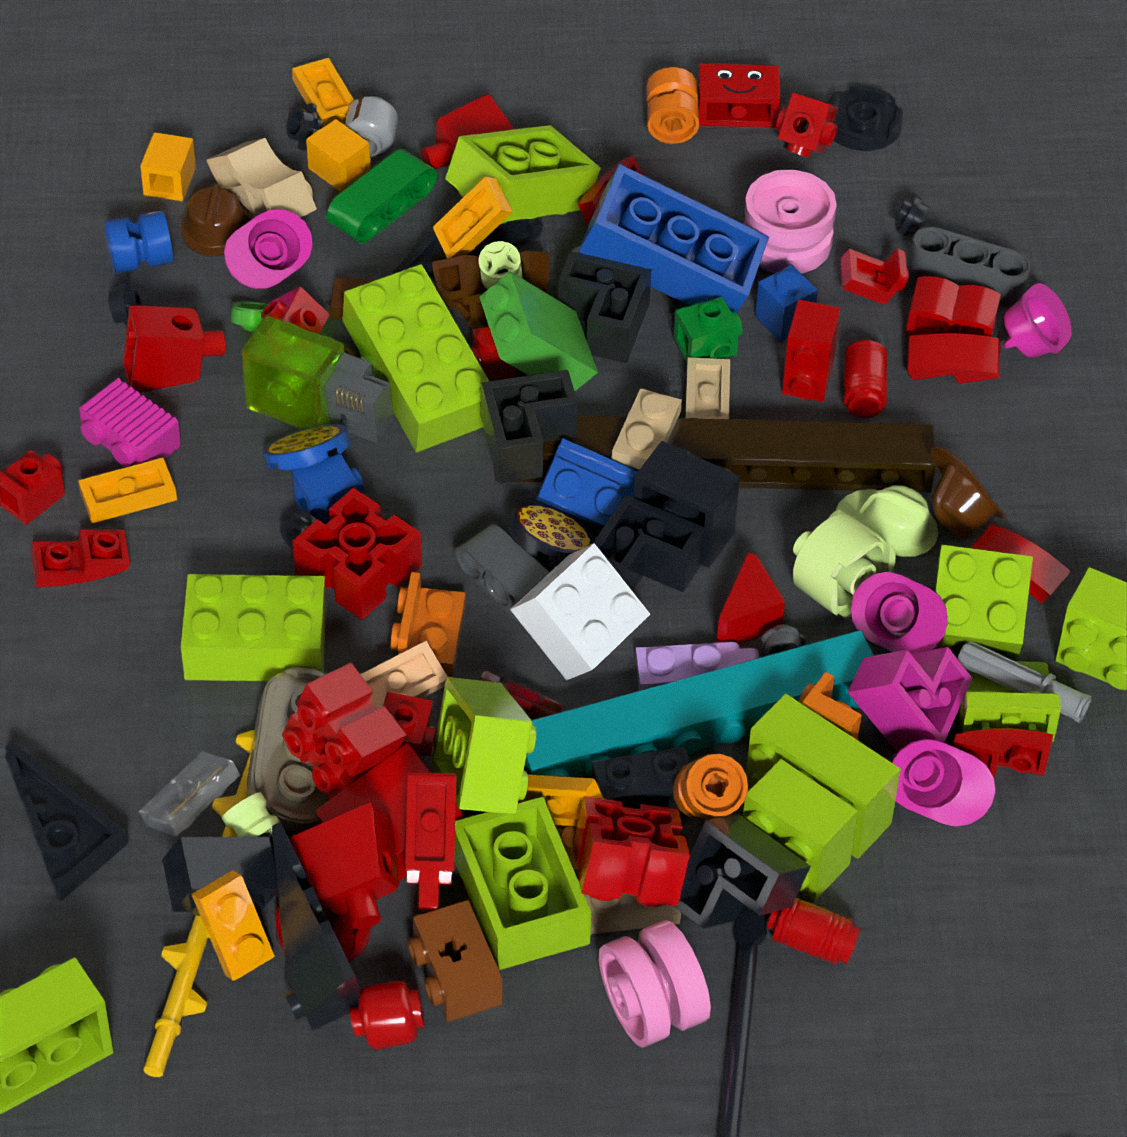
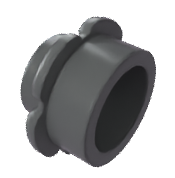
M784 624L767 630L761 638L763 642L762 650L765 656L806 645L804 635L799 634L796 628Z

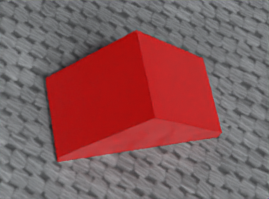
M748 553L718 619L716 643L736 642L741 644L761 637L767 630L783 624L785 600L757 555Z

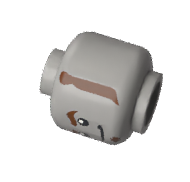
M365 96L354 100L349 105L344 125L370 143V157L385 153L392 147L399 119L397 111L390 103L377 96Z

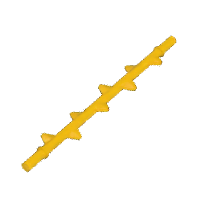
M255 730L238 734L236 737V744L250 754L236 795L215 798L212 808L221 817L233 806L249 797L247 778ZM225 826L222 837H238L233 828ZM195 915L186 943L164 946L161 956L177 971L161 1019H158L155 1023L157 1031L144 1066V1072L152 1077L163 1076L175 1037L181 1032L180 1022L182 1017L204 1013L207 1007V1002L192 989L209 938L201 916Z

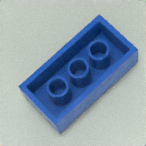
M619 164L601 194L578 252L652 269V288L690 306L723 297L730 311L737 313L750 293L769 237Z

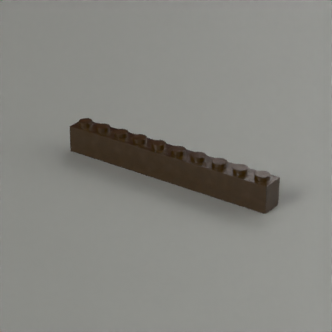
M577 415V437L566 440L612 460L613 447L627 417ZM678 418L667 442L739 475V488L858 491L866 489L883 490L894 485L906 486L917 492L932 493L936 468L930 452L935 446L933 424ZM560 440L543 442V477L513 482L542 483ZM495 471V482H498L497 474Z

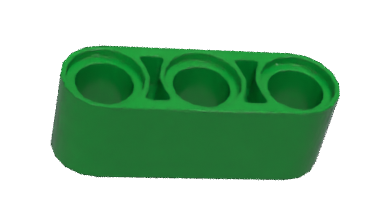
M399 149L333 199L327 210V222L358 243H366L431 192L437 180V171L405 149Z

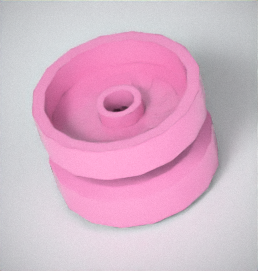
M776 170L760 176L750 185L745 197V220L743 224L769 237L759 267L766 271L777 273L793 265L803 274L818 268L828 259L832 248L833 225L837 205L835 194L825 181L807 172Z
M665 919L643 928L639 932L638 943L632 938L624 936L604 944L599 949L600 971L608 998L625 1032L636 1045L644 1048L667 1038L670 1035L671 1024L685 1031L710 1018L711 1004L702 969L685 936L673 922Z

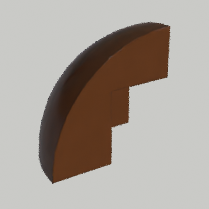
M521 252L522 279L546 293L549 281V253ZM461 255L432 262L435 281L446 305L449 308L458 310L468 320L466 324L475 329L489 327L479 298L487 291L481 282L479 256ZM507 269L499 270V271L497 272V274H499V273H504V272H508V270H507Z

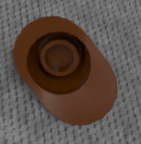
M221 184L201 188L192 194L187 202L181 225L182 238L186 245L198 254L222 256L224 255V248L229 237L250 221L248 218L249 210L238 200L235 194L228 189L222 188Z
M934 446L930 450L931 457L942 474L931 498L935 516L941 525L956 538L963 539L971 532L980 529L991 517L995 516L1001 519L1005 517L1004 512L990 499L973 472L960 459L942 447Z

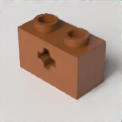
M469 900L413 917V937L407 939L410 956L415 967L423 965L427 974V978H424V986L432 1007L440 1005L446 1022L502 1005V976Z

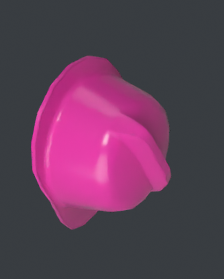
M270 209L256 216L229 237L224 248L225 264L231 275L241 284L253 289H268L290 276L308 260L313 246L311 232L305 221L295 213L284 209Z
M1041 283L1031 286L1022 295V298L1004 314V324L1009 335L1003 344L1004 348L1016 347L1027 358H1035L1050 352L1057 354L1069 342L1072 336L1069 315L1062 301L1054 291Z
M891 572L874 574L860 584L853 596L851 614L852 621L857 630H861L864 637L869 641L891 652L908 650L910 654L934 650L945 635L948 616L947 608L941 596L932 589L902 575Z
M931 739L914 741L899 750L898 753H895L891 763L901 769L896 802L908 810L939 823L955 827L971 824L983 817L993 803L996 791L994 777L986 764L975 756L951 745Z

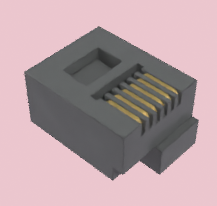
M343 353L336 364L335 371L324 386L330 424L345 425L348 433L379 444L394 419L390 383L373 377L370 362Z

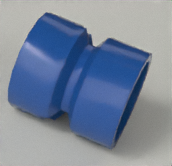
M163 210L140 214L136 222H133L129 217L104 221L109 254L115 274L137 270L141 262H145L149 267L173 263L171 240Z

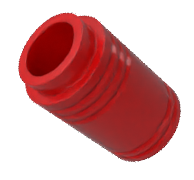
M869 339L852 343L845 350L844 404L849 412L856 417H875L881 413L887 404V350L883 345Z
M799 898L795 899L792 907L771 912L767 928L774 931L772 941L779 942L821 960H826V962H831L834 965H837L839 961L845 964L849 963L861 931V927L853 925L854 919L846 918V916H841L838 913L835 914L833 911L804 900H799Z

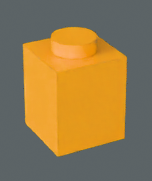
M337 119L322 129L316 130L306 139L308 169L340 192L371 170L370 143Z
M153 133L140 165L144 195L177 201L184 200L196 169L193 138Z

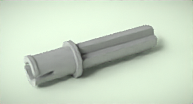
M972 641L964 644L959 653L958 660L964 668L1014 692L1026 693L1037 691L1060 694V713L1077 723L1082 721L1090 706L1092 696L1083 694L1056 681V676L1052 673L1045 676Z

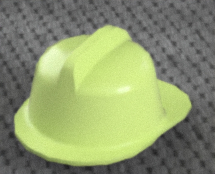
M893 485L883 490H858L846 495L838 503L836 509L844 510L877 533L894 547L896 555L900 557H917L927 553L935 545L938 537L937 523L929 512L927 502L920 493L906 486Z

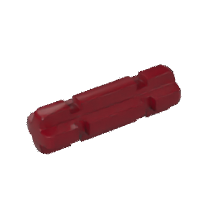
M490 670L484 671L479 678L480 681L501 683L530 719L533 716L537 717V719L561 713L563 710L561 703L548 697L542 700L540 699L542 694L508 679L505 683L502 681L503 676Z

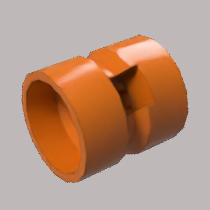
M669 67L656 71L649 77L646 84L648 131L653 138L664 143L676 144L690 140L697 133L700 126L697 80L692 73L682 68Z
M722 754L706 755L683 766L676 775L673 784L674 800L679 810L687 817L697 821L724 817L738 810L745 801L748 791L747 776L742 766L732 757Z

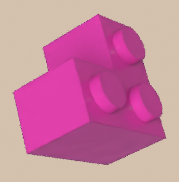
M948 647L910 654L908 650L863 658L848 690V694L898 753L899 750L911 742L922 739L945 742L972 677Z

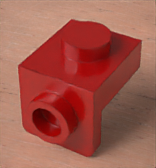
M897 248L883 262L848 249L841 258L842 289L886 305L896 292L903 290L908 281L909 270L906 268L905 251Z

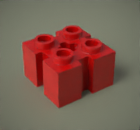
M352 488L329 508L330 521L326 525L317 519L293 540L295 575L325 576L326 589L333 588L335 590V602L363 620L386 599L387 584L395 585L399 588L410 578L411 572H417L422 567L421 532L395 515L387 521L381 518L380 505L355 488Z
M352 663L307 683L296 704L298 710L291 715L282 733L289 751L295 757H298L302 763L309 761L314 767L312 770L313 781L316 787L322 793H325L329 799L336 796L399 750L406 737V733L386 707L383 706L378 709L370 699L373 690Z
M584 796L573 843L576 866H580L578 878L581 894L589 895L601 901H611L615 898L620 899L621 893L635 895V900L647 907H660L662 905L678 907L690 857L686 838L681 836L683 826L678 809L640 804V809L623 807L622 801Z

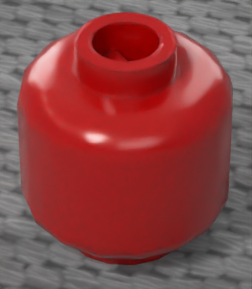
M393 980L363 987L361 989L362 993L358 996V1006L350 1007V1017L355 1037L365 1036L367 1044L374 1050L411 1044L417 1039L418 1029L425 1028L419 991L417 988L410 990L407 983L403 980Z

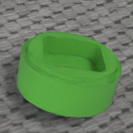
M252 301L235 302L231 305L230 321L241 325L246 331H258L264 320L261 314L268 304Z

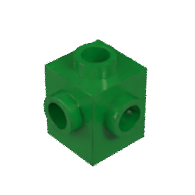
M723 297L675 310L674 341L686 362L688 357L726 359L737 355L738 337L743 333L742 323L738 314L735 311H730Z

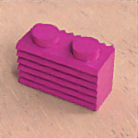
M116 378L79 407L80 429L83 436L92 445L102 444L112 451L114 458L123 467H130L159 458L166 460L168 454L172 455L174 450H178L181 445L179 423L176 417H172L169 412L166 413L163 408L153 404L150 399L147 400L144 395H140L138 390L134 391L132 386L128 387L126 382L122 383L120 378Z

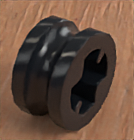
M298 510L291 516V521H285L280 527L281 536L292 550L293 540L315 522L316 519L311 514Z

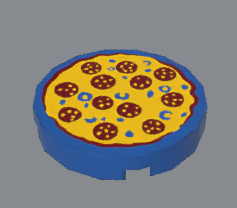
M326 424L296 431L278 438L263 449V455L267 468L271 470L276 468V464L278 470H295L324 462V459L329 458L327 451L334 448L337 449V453L341 454L349 447L350 440L345 425Z

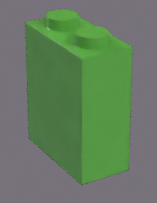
M511 271L479 297L501 360L529 376L568 370L574 391L598 373L575 310Z

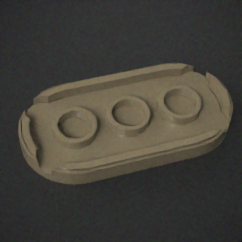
M309 667L286 669L284 674H280L277 677L275 675L268 681L259 701L247 778L248 796L261 792L267 800L266 809L269 814L277 816L285 830L303 832L321 824L322 822L315 813V810L330 800L325 793H322L316 787L312 778L314 767L309 761L302 763L298 757H295L287 748L285 739L282 737V733L291 715L298 710L296 704L306 684L326 675L325 672Z

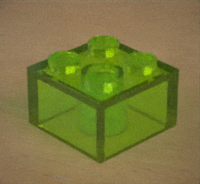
M266 315L242 349L246 408L301 429L330 424L324 386L335 371L336 364L344 353V343L297 327L290 322H284Z

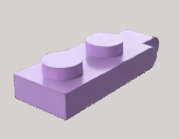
M736 642L636 647L635 663L639 691L758 659L759 652L754 648L740 649L739 644Z

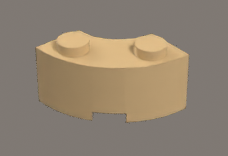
M266 138L244 142L206 159L218 184H221L222 188L228 189L235 194L238 200L249 210L248 218L250 220L270 209H284L295 213L299 217L317 210L313 201L312 188L305 180L302 171L292 170L284 165L275 155Z

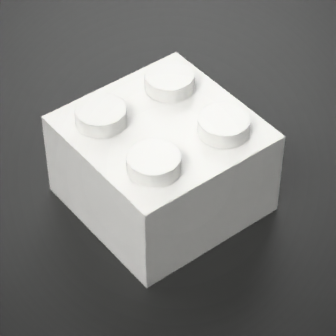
M595 543L568 555L510 609L566 680L593 670L650 615Z

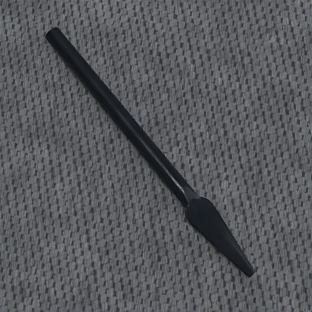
M745 904L737 917L733 932L734 939L739 945L719 1137H739L758 946L762 944L767 934L766 914L759 916Z

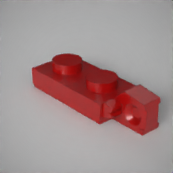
M407 773L405 872H407V884H419L418 910H437L439 885H451V873H454L456 774Z

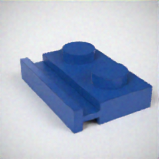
M562 438L536 499L603 528L625 495L634 498L635 475L638 471Z

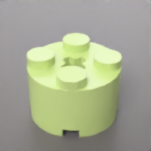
M838 509L812 533L810 531L804 532L796 540L793 547V552L797 555L793 568V582L799 589L831 613H834L836 616L840 614L844 618L852 617L851 604L853 596L860 584L874 574L893 572L896 559L895 549L885 539L842 509Z

